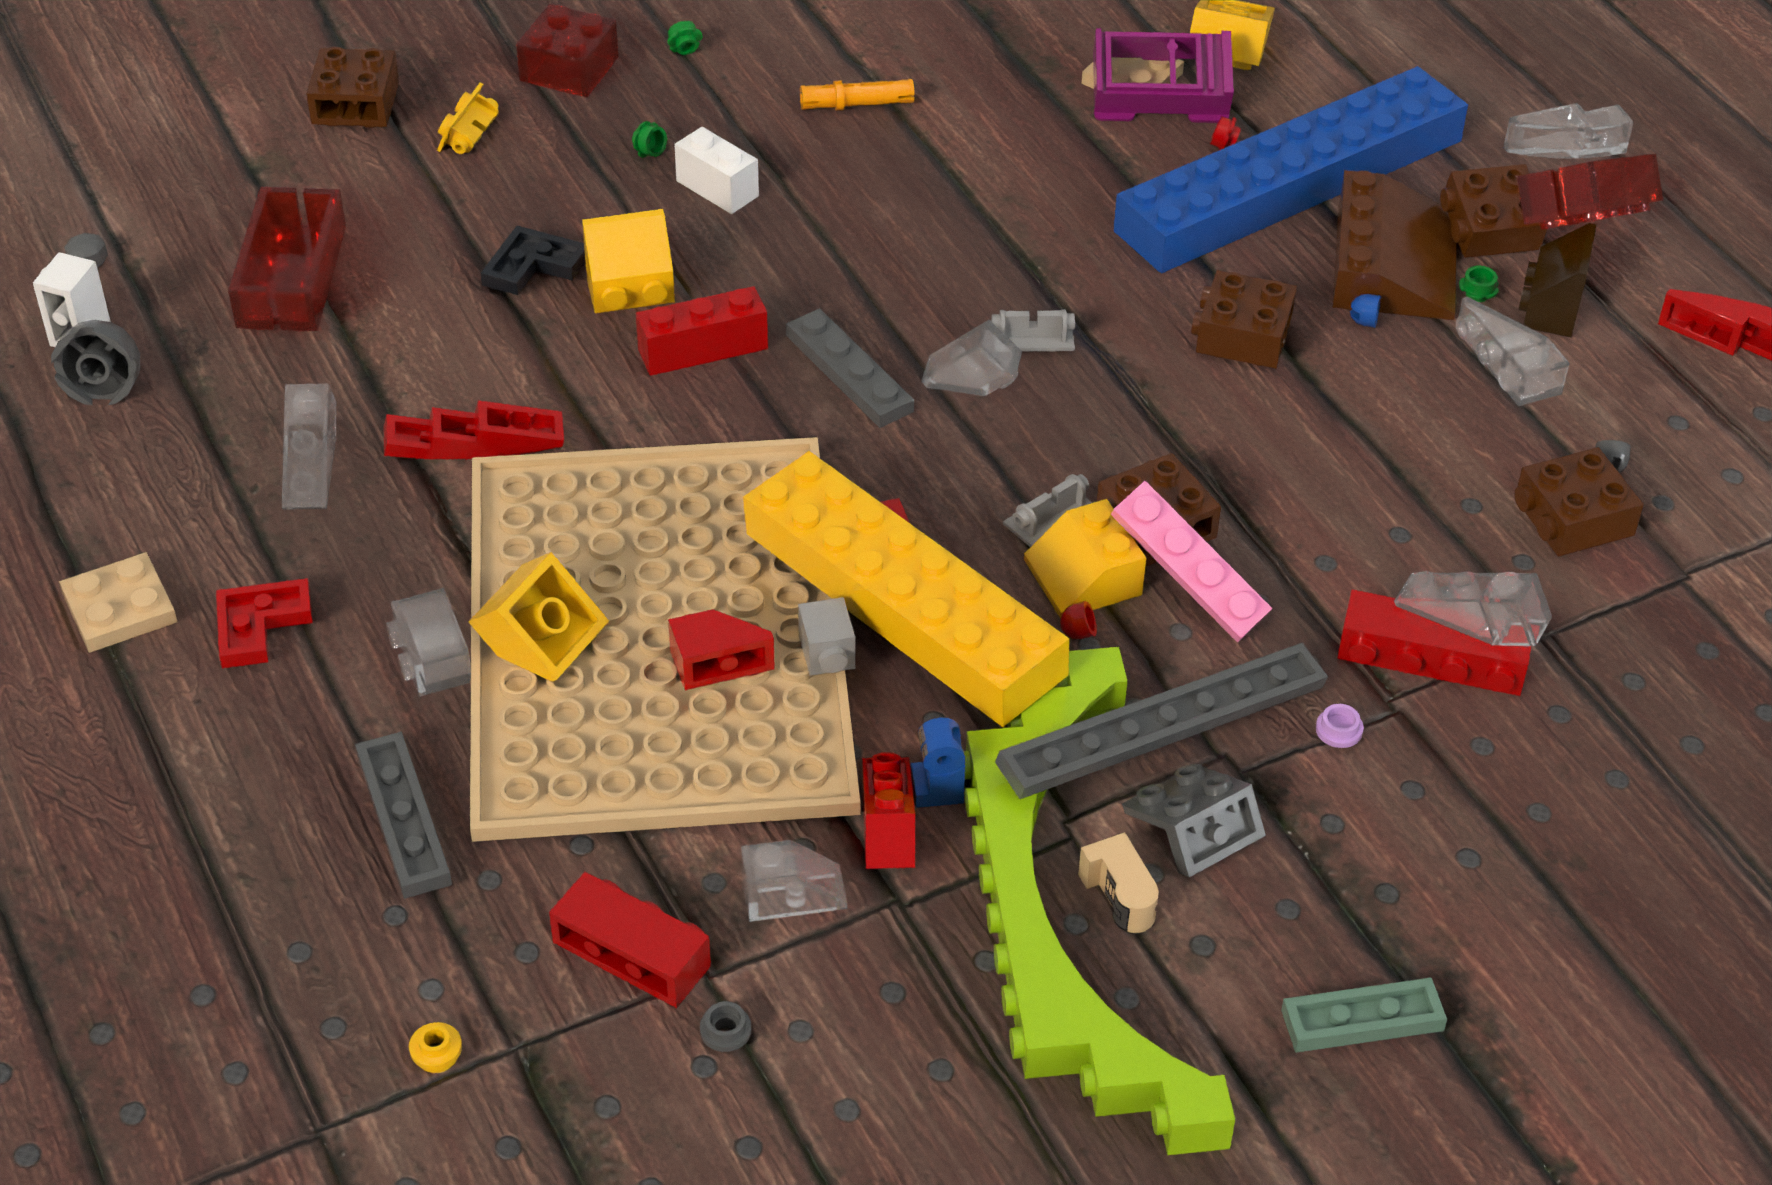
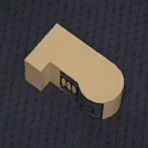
M1124 832L1081 847L1078 875L1086 889L1100 886L1113 907L1112 916L1116 925L1120 929L1131 933L1145 932L1150 929L1155 923V907L1158 901L1159 890L1126 833Z

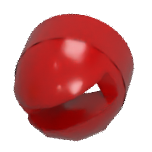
M1088 601L1072 604L1063 612L1060 619V627L1066 636L1072 639H1085L1096 636V619Z

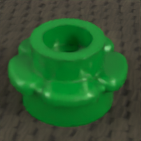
M680 21L669 28L667 44L672 52L688 55L697 50L700 45L699 41L703 39V34L699 29H696L693 22Z
M644 121L633 133V147L638 151V156L641 158L646 156L658 157L666 148L667 134L657 123Z
M1472 266L1466 270L1465 277L1460 279L1459 288L1465 292L1468 299L1474 302H1484L1492 299L1499 292L1497 288L1499 285L1497 273L1486 266Z

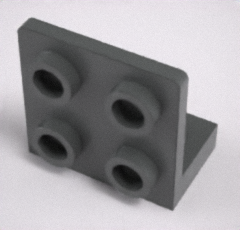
M1200 764L1183 766L1175 771V776L1160 784H1152L1139 789L1136 793L1137 796L1122 803L1125 814L1166 830L1177 871L1186 877L1199 873L1266 836L1252 784L1233 778L1228 774H1222L1205 768Z

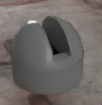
M1603 440L1596 443V447L1602 450L1619 473L1623 472L1630 460L1631 446L1628 443L1617 440Z

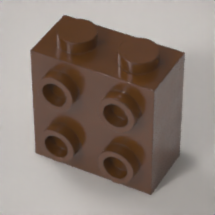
M341 47L320 48L306 92L311 124L365 126L368 128L387 127L399 84L395 51L377 48L366 50L343 49Z
M1526 164L1451 171L1446 187L1440 193L1442 210L1448 213L1451 221L1452 238L1454 242L1459 243L1464 258L1540 249L1550 224Z
M1217 270L1212 286L1204 285L1200 301V309H1203V311L1196 310L1193 318L1191 334L1198 336L1196 353L1277 369L1293 317L1297 285L1241 275L1236 272Z
M1599 447L1522 467L1518 486L1514 493L1518 508L1526 513L1537 528L1540 538L1543 541H1547L1558 557L1635 536L1644 506Z
M1173 453L1149 460L1142 465L1119 474L1111 475L1098 482L1097 502L1108 499L1112 507L1115 508L1146 481L1206 542L1217 538L1221 505ZM1136 541V543L1146 556L1145 567L1157 563V561Z

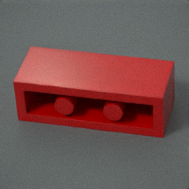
M755 286L636 312L638 351L650 376L768 349L767 310Z
M584 872L549 912L553 943L675 1008L682 1003L711 967L709 935L705 934L701 928L690 922L683 923L664 913L653 902L641 901L622 891L614 882L607 879L601 880L587 872Z

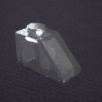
M987 320L929 355L921 382L927 388L986 396L996 389H1004L1014 382L1018 376V366L1022 350L990 320Z
M792 840L741 846L742 881L749 922L847 909V898L840 864Z

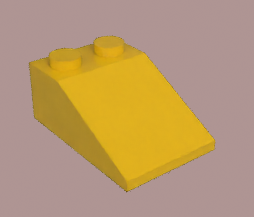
M1200 0L1194 10L1190 33L1221 34V31H1231L1232 66L1251 70L1252 65L1259 66L1275 8L1239 0Z

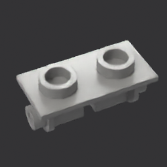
M1066 309L1037 311V321H1029V311L1000 310L999 314L991 315L992 352H1055L1075 350L1073 337L1075 315L1074 313H1067Z
M1082 474L1067 476L1064 482L1052 488V493L1047 494L1045 492L1027 504L1022 503L1018 505L1016 512L1004 520L1003 525L1031 547L1067 510L1092 503L1086 498V491L1089 489L1087 478Z

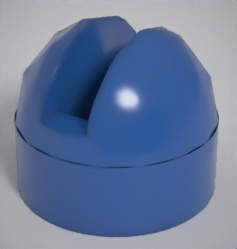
M1361 294L1351 302L1352 310L1350 315L1356 324L1376 328L1381 295Z

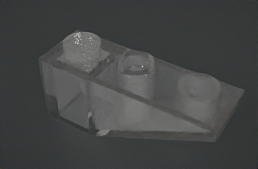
M1469 297L1462 298L1459 317L1456 320L1458 335L1468 343L1477 354L1481 364L1490 370L1498 380L1500 387L1511 396L1518 406L1562 394L1570 363L1547 336Z
M328 383L285 384L283 510L327 509L336 442V399Z
M1429 571L1411 573L1394 600L1395 605L1399 608L1488 644L1499 646H1536L1552 619V614L1537 573H1473L1470 571L1460 573H1432Z

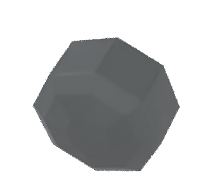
M82 233L71 237L64 247L66 254L96 261L97 267L101 266L108 256L105 242L98 234Z

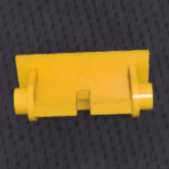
M480 82L472 94L465 92L456 105L455 112L457 113L455 116L450 113L447 114L438 130V133L442 135V139L437 151L441 152L445 145L448 144L458 154L469 153L481 138L483 132L487 130L498 116V103L492 98H485L480 95L483 83Z

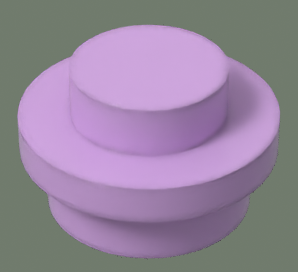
M1330 705L1317 718L1316 733L1318 737L1332 747H1351L1362 738L1363 722L1360 719L1359 713L1349 705Z

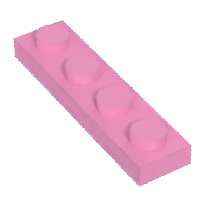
M1146 481L1113 509L1111 513L1113 518L1237 643L1273 609Z

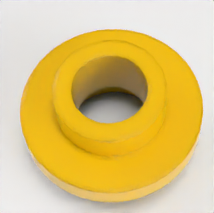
M434 1022L426 1024L412 1035L409 1042L410 1056L414 1063L424 1071L430 1073L447 1071L456 1063L461 1054L462 1042L460 1034L453 1026L446 1023ZM434 1043H441L440 1045L435 1047L429 1046Z

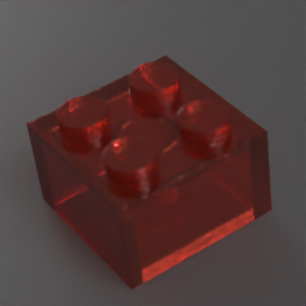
M548 4L516 44L520 81L587 98L619 57L616 20L602 17L595 13L569 9L562 5Z

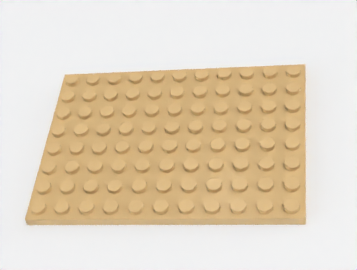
M818 437L472 458L471 618L522 564L552 552L609 620L605 627L555 681H549L498 657L471 626L470 832L472 842L861 815L845 670L810 676L799 638L798 604L832 598L746 533L743 496L808 451L820 458ZM714 609L769 630L774 637L775 669L684 690L670 652L668 619Z

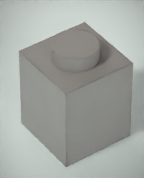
M844 597L798 604L799 638L809 675L855 669V634Z

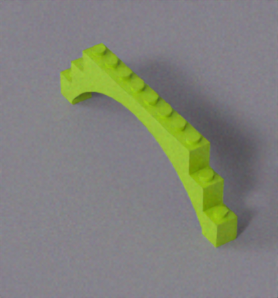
M1119 647L1069 651V676L1007 724L1008 728L967 731L966 751H964L965 780L969 779L970 788H965L966 812L968 817L976 816L977 825L972 826L973 850L975 855L983 854L984 864H979L980 887L982 894L990 893L992 903L986 905L987 925L989 933H998L999 944H994L995 968L997 975L1005 974L1007 985H1002L1001 988L1004 1015L1013 1016L1015 1027L1009 1029L1012 1058H1021L1025 1079L1079 1074L1083 1097L1091 1096L1095 1117L1151 1111L1155 1135H1163L1167 1155L1230 1149L1235 1116L1225 1075L1209 1076L1173 1057L1139 1034L1104 1003L1081 977L1062 949L1046 916L1036 885L1031 840L1038 811L1047 790L1019 799L995 763L1000 750L1125 706L1127 677Z

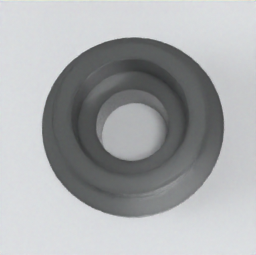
M729 1001L718 1002L712 1005L703 1015L700 1021V1035L703 1042L713 1050L720 1052L734 1051L741 1048L751 1036V1020L738 1004ZM722 1028L733 1029L730 1031H719Z

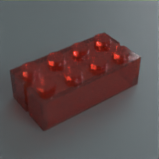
M1656 153L1591 161L1558 168L1559 171L1552 169L1517 176L1524 224L1540 223L1541 230L1651 211L1649 203L1663 201Z
M260 187L228 289L236 328L273 330L274 324H280L281 330L318 331L346 229L340 189L304 188L303 197L308 224H303L296 188Z

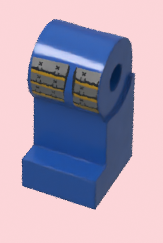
M939 717L925 722L918 731L923 762L911 763L912 787L916 808L963 804L965 755L961 746L959 725L956 721L949 718Z

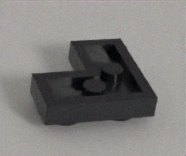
M516 226L482 270V286L519 295L536 271L573 281L586 263L584 243Z

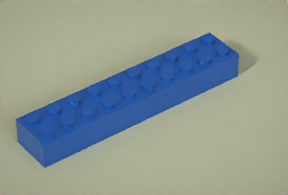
M1417 66L1118 193L1116 196L1113 231L1162 274L1341 195L1344 170L1369 171L1386 175L1461 142L1468 104Z

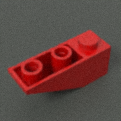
M891 752L877 753L872 758H862L866 869L915 868V806L910 758L900 757V755Z

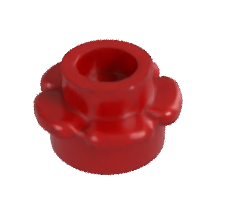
M1223 116L1220 117L1210 145L1221 150L1236 143L1241 128L1235 126V117L1232 120Z

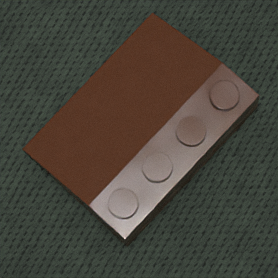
M1344 170L1338 207L1332 308L1352 310L1351 302L1361 294L1381 295L1379 313L1454 320L1456 308V242L1452 238L1451 221L1448 213L1442 210L1441 204L1385 174Z

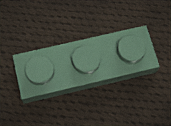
M1432 978L1283 999L1281 1009L1295 1053L1441 1032L1445 1030L1447 1022L1446 1014Z

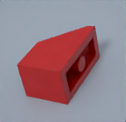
M714 609L668 619L670 652L684 690L775 669L774 637L769 630Z

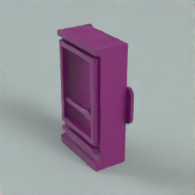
M1096 28L1093 47L1094 117L1099 121H1132L1135 118V113L1188 114V119L1194 123H1218L1221 116L1229 119L1234 93L1231 31H1221V34L1101 32V28ZM1111 57L1169 61L1170 84L1113 83ZM1195 59L1196 84H1176L1175 60Z

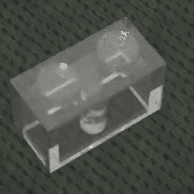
M441 588L390 602L393 621L386 622L388 636L393 649L401 647L403 653L398 654V660L405 681L413 679L419 697L471 683L469 650L445 589Z

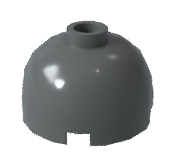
M89 320L78 323L62 335L51 355V364L54 361V368L56 370L54 377L58 386L69 397L85 405H93L92 399L111 400L108 405L118 403L129 394L140 372V352L134 339L124 328L109 321Z

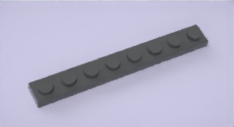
M1299 643L1000 750L995 763L1018 798L1023 799L1321 689L1328 676L1305 645Z

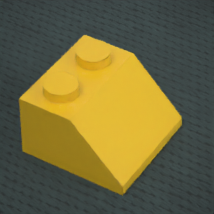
M663 209L582 220L587 283L595 313L675 302L673 267Z
M1108 499L1067 510L1024 553L1025 563L1060 618L1065 609L1075 603L1088 601L1092 609L1095 610L1142 595L1146 556L1134 538L1113 518L1111 513L1114 508Z
M549 552L522 564L468 622L498 657L549 681H555L605 627L609 620L554 554Z

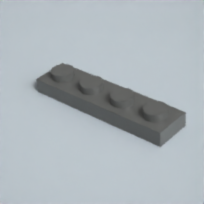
M820 308L786 323V336L879 428L914 412V399Z
M402 731L355 744L357 757L403 898L451 886L450 871Z

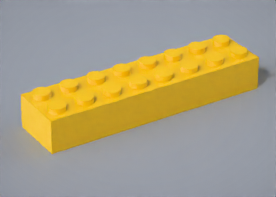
M806 452L743 496L747 535L832 599L844 597L847 610L1001 727L1007 725L1069 676V638L812 452Z

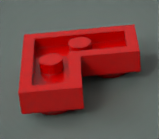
M308 578L216 590L218 645L222 669L268 663L267 629L313 623Z

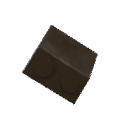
M1588 223L1541 246L1537 263L1529 261L1524 285L1531 286V288L1523 287L1518 309L1526 312L1523 328L1572 338L1587 278L1597 224Z

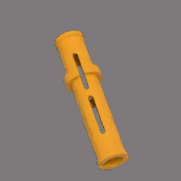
M912 79L861 83H842V80L833 81V84L800 86V92H802L800 93V105L802 110L835 107V111L844 110V107L914 103V83Z

